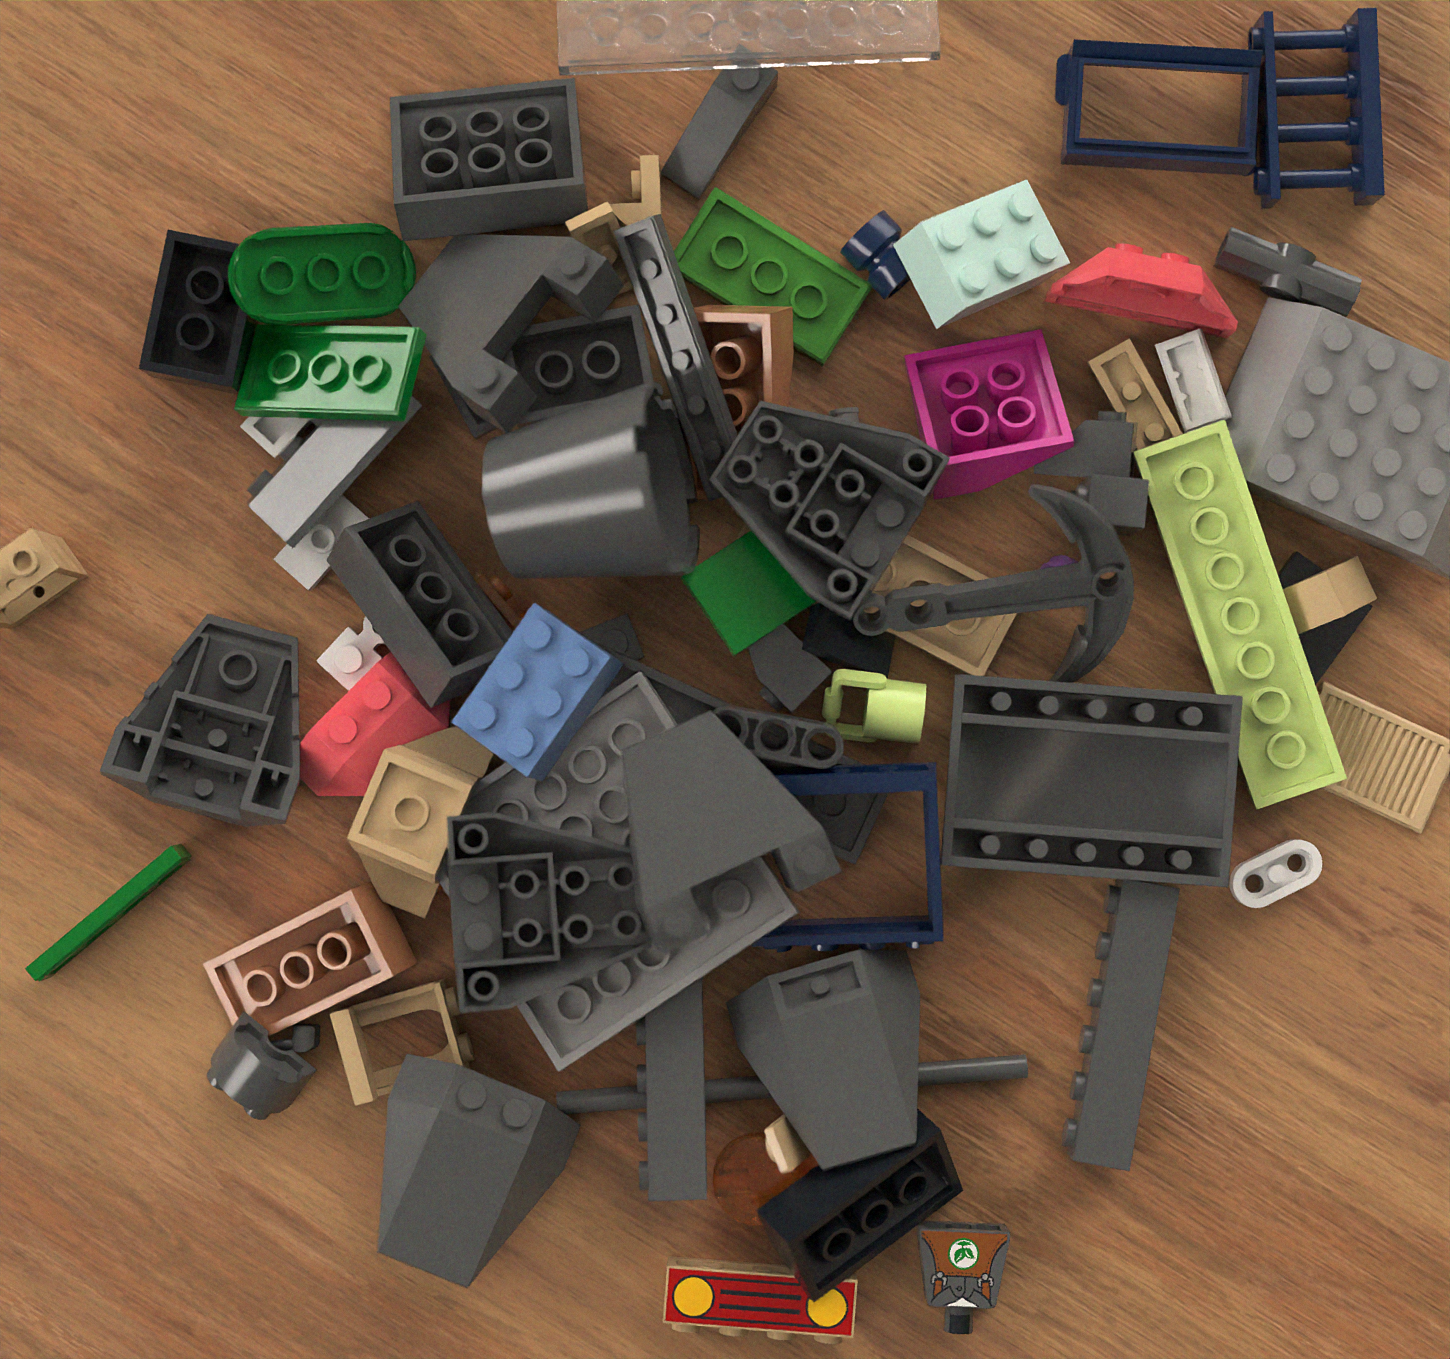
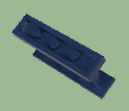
M1358 8L1346 24H1343L1342 29L1274 31L1273 11H1264L1254 24V27L1249 28L1247 40L1248 50H1263L1259 73L1257 109L1260 167H1255L1253 174V189L1255 195H1261V209H1271L1281 199L1280 190L1347 187L1348 192H1354V206L1373 205L1385 195L1377 8ZM1341 48L1343 53H1348V70L1344 72V75L1276 78V50ZM1343 95L1344 99H1350V117H1347L1345 122L1278 124L1277 97ZM1345 141L1347 146L1352 145V163H1349L1347 168L1280 171L1279 143Z

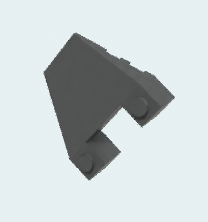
M456 235L452 237L403 299L399 308L412 327H420L427 334L424 345L453 388L471 410L503 432L508 433L516 426L537 399V396L519 372L501 360L549 298L553 296L596 323L624 285L606 257L572 237Z
M712 711L705 712L621 750L627 813H629L631 859H633L635 903L654 947L662 954H667L709 934L689 890L690 888L771 851L785 886L796 892H800L842 872L823 827Z

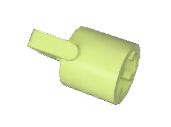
M838 669L833 673L831 686L825 689L822 716L826 718L827 723L832 724L839 731L842 739L875 742L877 739L919 744L925 713L926 684L887 679L885 675L880 673ZM842 685L867 688L862 725L836 722V719L841 714L844 694L841 689Z

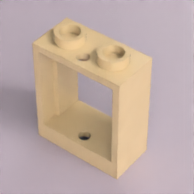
M31 528L0 550V627L15 628L89 576L63 538ZM37 587H43L45 590L44 595L40 598L35 595Z

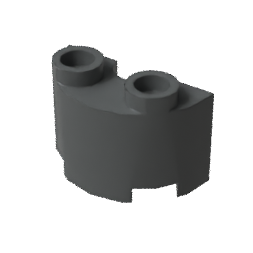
M243 1011L213 1053L211 1068L207 1072V1078L213 1087L225 1091L231 1099L244 1106L249 1116L258 1120H265L271 1113H280L287 1109L317 1070L292 1049L282 1051L274 1047L268 1039L269 1031Z

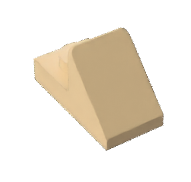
M659 155L640 156V170L631 171L633 199H642V203L610 204L620 228L653 215L661 214L662 217Z
M608 201L566 221L565 223L572 238L608 259L624 285L617 296L633 289L613 232L620 229V226Z

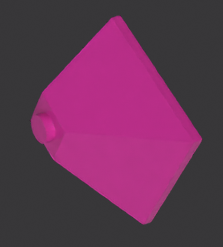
M1042 329L904 355L920 441L950 457L932 492L934 500L982 491L1074 447L1073 435Z

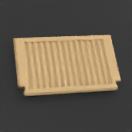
M1323 682L1320 685L1318 694L1347 779L1321 787V789L1422 834L1450 772V754H1448L1450 739Z

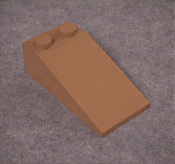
M704 305L694 308L737 435L759 401L788 407L794 355L793 307ZM688 445L697 498L708 500ZM722 497V498H719V499H715V500H719V501H725V499H724L723 497Z
M369 881L203 963L232 1025H234L244 1011L269 1031L268 1036L383 982L418 962L390 904L381 901L372 882Z

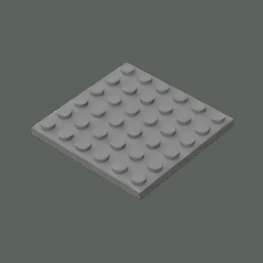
M639 671L599 699L543 782L526 777L506 762L476 783L463 815L499 813L630 847L629 813H627L621 750L678 724L644 672ZM446 854L437 879H439L438 881L450 898ZM763 855L689 889L709 934L667 954H662L657 950L651 940L652 948L517 1005L558 1072L563 1071L800 913Z

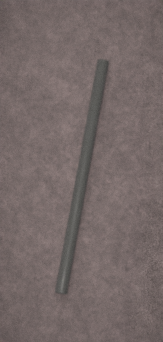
M1026 1054L921 1062L918 1065V1087L1028 1078ZM758 1076L705 1080V1104L772 1098ZM637 1085L557 1091V1109L566 1115L647 1108V1093H638Z

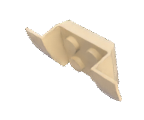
M453 726L404 745L384 749L347 836L351 846L358 852L381 901L424 919L439 887L440 882L437 876L447 854L446 817L464 814L476 782L484 778L494 755L492 751L459 727Z

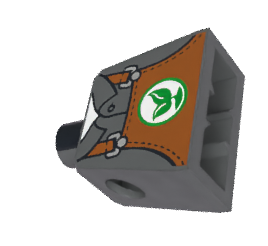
M924 1220L916 1226V1235L926 1302L929 1306L945 1307V1332L971 1334L973 1332V1309H992L996 1306L1010 1241V1232L1005 1224Z

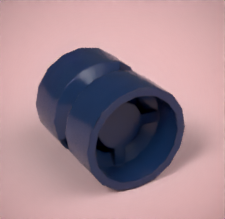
M883 210L862 226L844 245L840 253L857 271L867 270L869 272L867 282L884 300H887L911 279L893 246L900 239L902 229Z

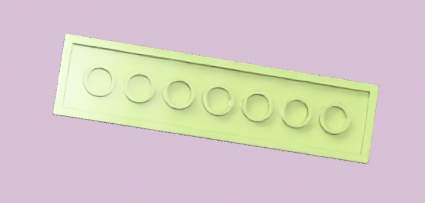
M1225 420L1133 451V458L1140 478L1149 480L1147 499L1214 693L1243 696L1238 763L1253 807L1257 810L1347 779Z

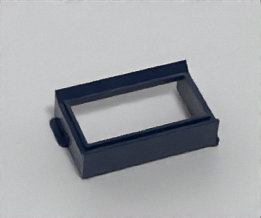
M1074 39L1068 53L1061 55L1056 65L1055 100L1059 105L1064 106L1061 164L1250 176L1256 167L1259 73L1263 50ZM1084 65L1242 75L1238 147L1080 138Z

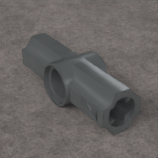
M1233 227L1227 231L1214 267L1260 285L1259 289L1273 298L1297 303L1301 301L1308 305L1323 307L1344 317L1348 316L1361 289V278L1316 261V256L1312 252L1300 246L1282 242L1273 244Z

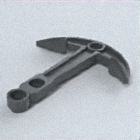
M1032 484L1028 490L1029 496L1041 504L1056 520L1071 544L1078 543L1082 557L1079 562L950 586L937 583L892 590L885 597L871 593L853 616V623L860 633L875 636L885 632L888 628L897 632L944 626L952 620L1086 606L1084 626H1076L1068 652L1055 674L1049 680L1073 683L1099 665L1124 633L1134 600V580L1131 564L1113 525L1088 502L1060 489ZM1116 572L1115 575L1109 579L1100 578V576L1105 573ZM916 600L926 601L925 604L918 607L910 604ZM868 607L879 608L878 611L874 613H866L863 611Z

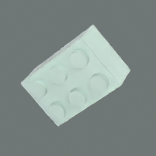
M1027 179L922 221L893 244L936 329L1036 287L1070 264Z

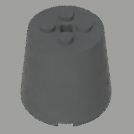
M651 382L639 385L493 437L488 441L482 464V498L497 552L504 566L513 577L517 579L675 576L692 573L698 561L700 546V528L697 524L691 525L689 509L690 503L698 502L696 484L681 422L672 400L660 399L659 396H663V391L659 383Z

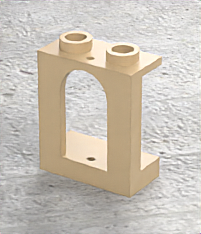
M445 978L342 1007L330 1013L355 1106L374 1101L378 1096L390 1093L402 1065L399 1064L373 1071L361 1028L366 1025L419 1010L431 1009L441 1013L449 1042L442 1051L426 1058L454 1063L470 1069L468 1062L475 1059L472 1043L468 1033L460 1034L456 1016L462 1014L459 1009L458 994L455 987L447 988Z

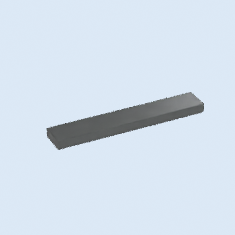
M657 214L613 232L709 502L722 498L711 485L709 479L738 435L661 214Z

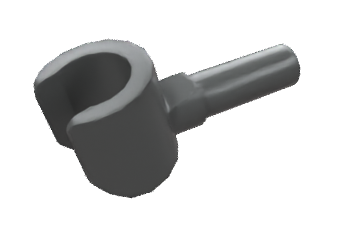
M309 1023L293 1024L292 1038L270 1041V1043L282 1051L292 1049L294 1052H307L317 1048L320 1044V1025Z

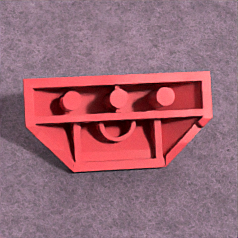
M1120 243L1115 245V249L1106 248L1054 282L1046 292L1045 302L1187 331L1202 329L1206 335L1226 339L1236 331L1238 321L1201 266L1188 264V257L1175 253H1162L1161 258L1144 255L1141 247L1131 244Z
M389 652L309 730L300 742V779L317 796H365L384 749L404 745L449 728L450 700L430 708L394 655Z

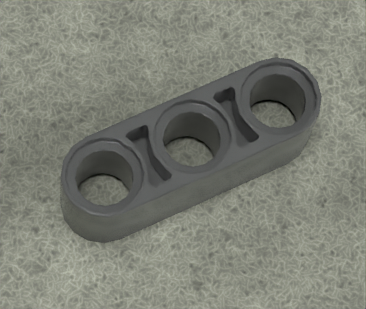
M722 705L713 711L717 718L731 715L739 720L741 732L737 738L755 757L814 768H828L835 765L841 759L844 751L843 740L839 731L827 722L735 705ZM770 724L782 725L789 735L787 742L778 749L767 747L761 740L762 730ZM825 732L834 738L835 747L830 755L817 757L809 751L808 742L814 734Z

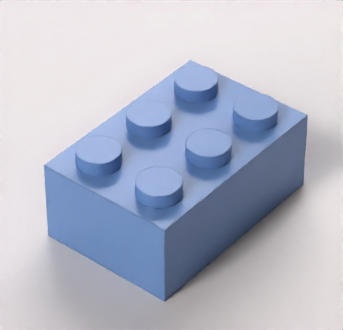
M533 603L454 717L452 723L526 777L543 782L624 663L549 610Z

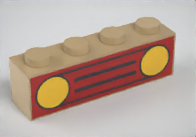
M668 1256L663 1323L672 1324V1329L675 1331L687 1333L699 1332L700 1326L718 1327L719 1333L728 1336H745L748 1334V1330L767 1331V1337L777 1340H792L795 1338V1334L814 1335V1340L817 1342L838 1344L842 1342V1337L853 1338L858 1280L856 1272H854L813 1303L787 1265Z

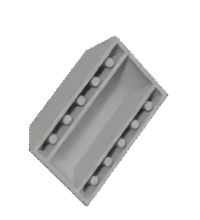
M1271 297L1267 298L1225 395L1232 418L1225 420L1249 492L1450 579V362L1323 307Z

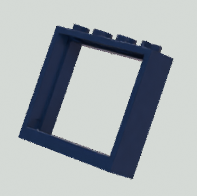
M936 762L843 765L828 768H766L792 796L923 791L928 915L790 919L753 943L752 947L764 946V949H777V953L789 951L792 949V946L811 945V949L815 951H832L838 949L839 944H858L860 949L877 950L885 948L887 943L906 942L907 947L920 949V945L934 944V941H943L944 924Z

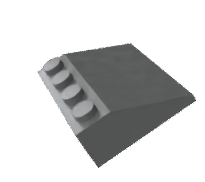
M575 78L390 97L393 196L403 241L566 224V221L588 211Z

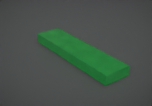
M182 844L171 845L25 968L35 981L51 978L191 860L190 853Z

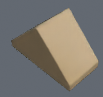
M1358 556L1283 589L1298 634L1343 617L1377 599Z

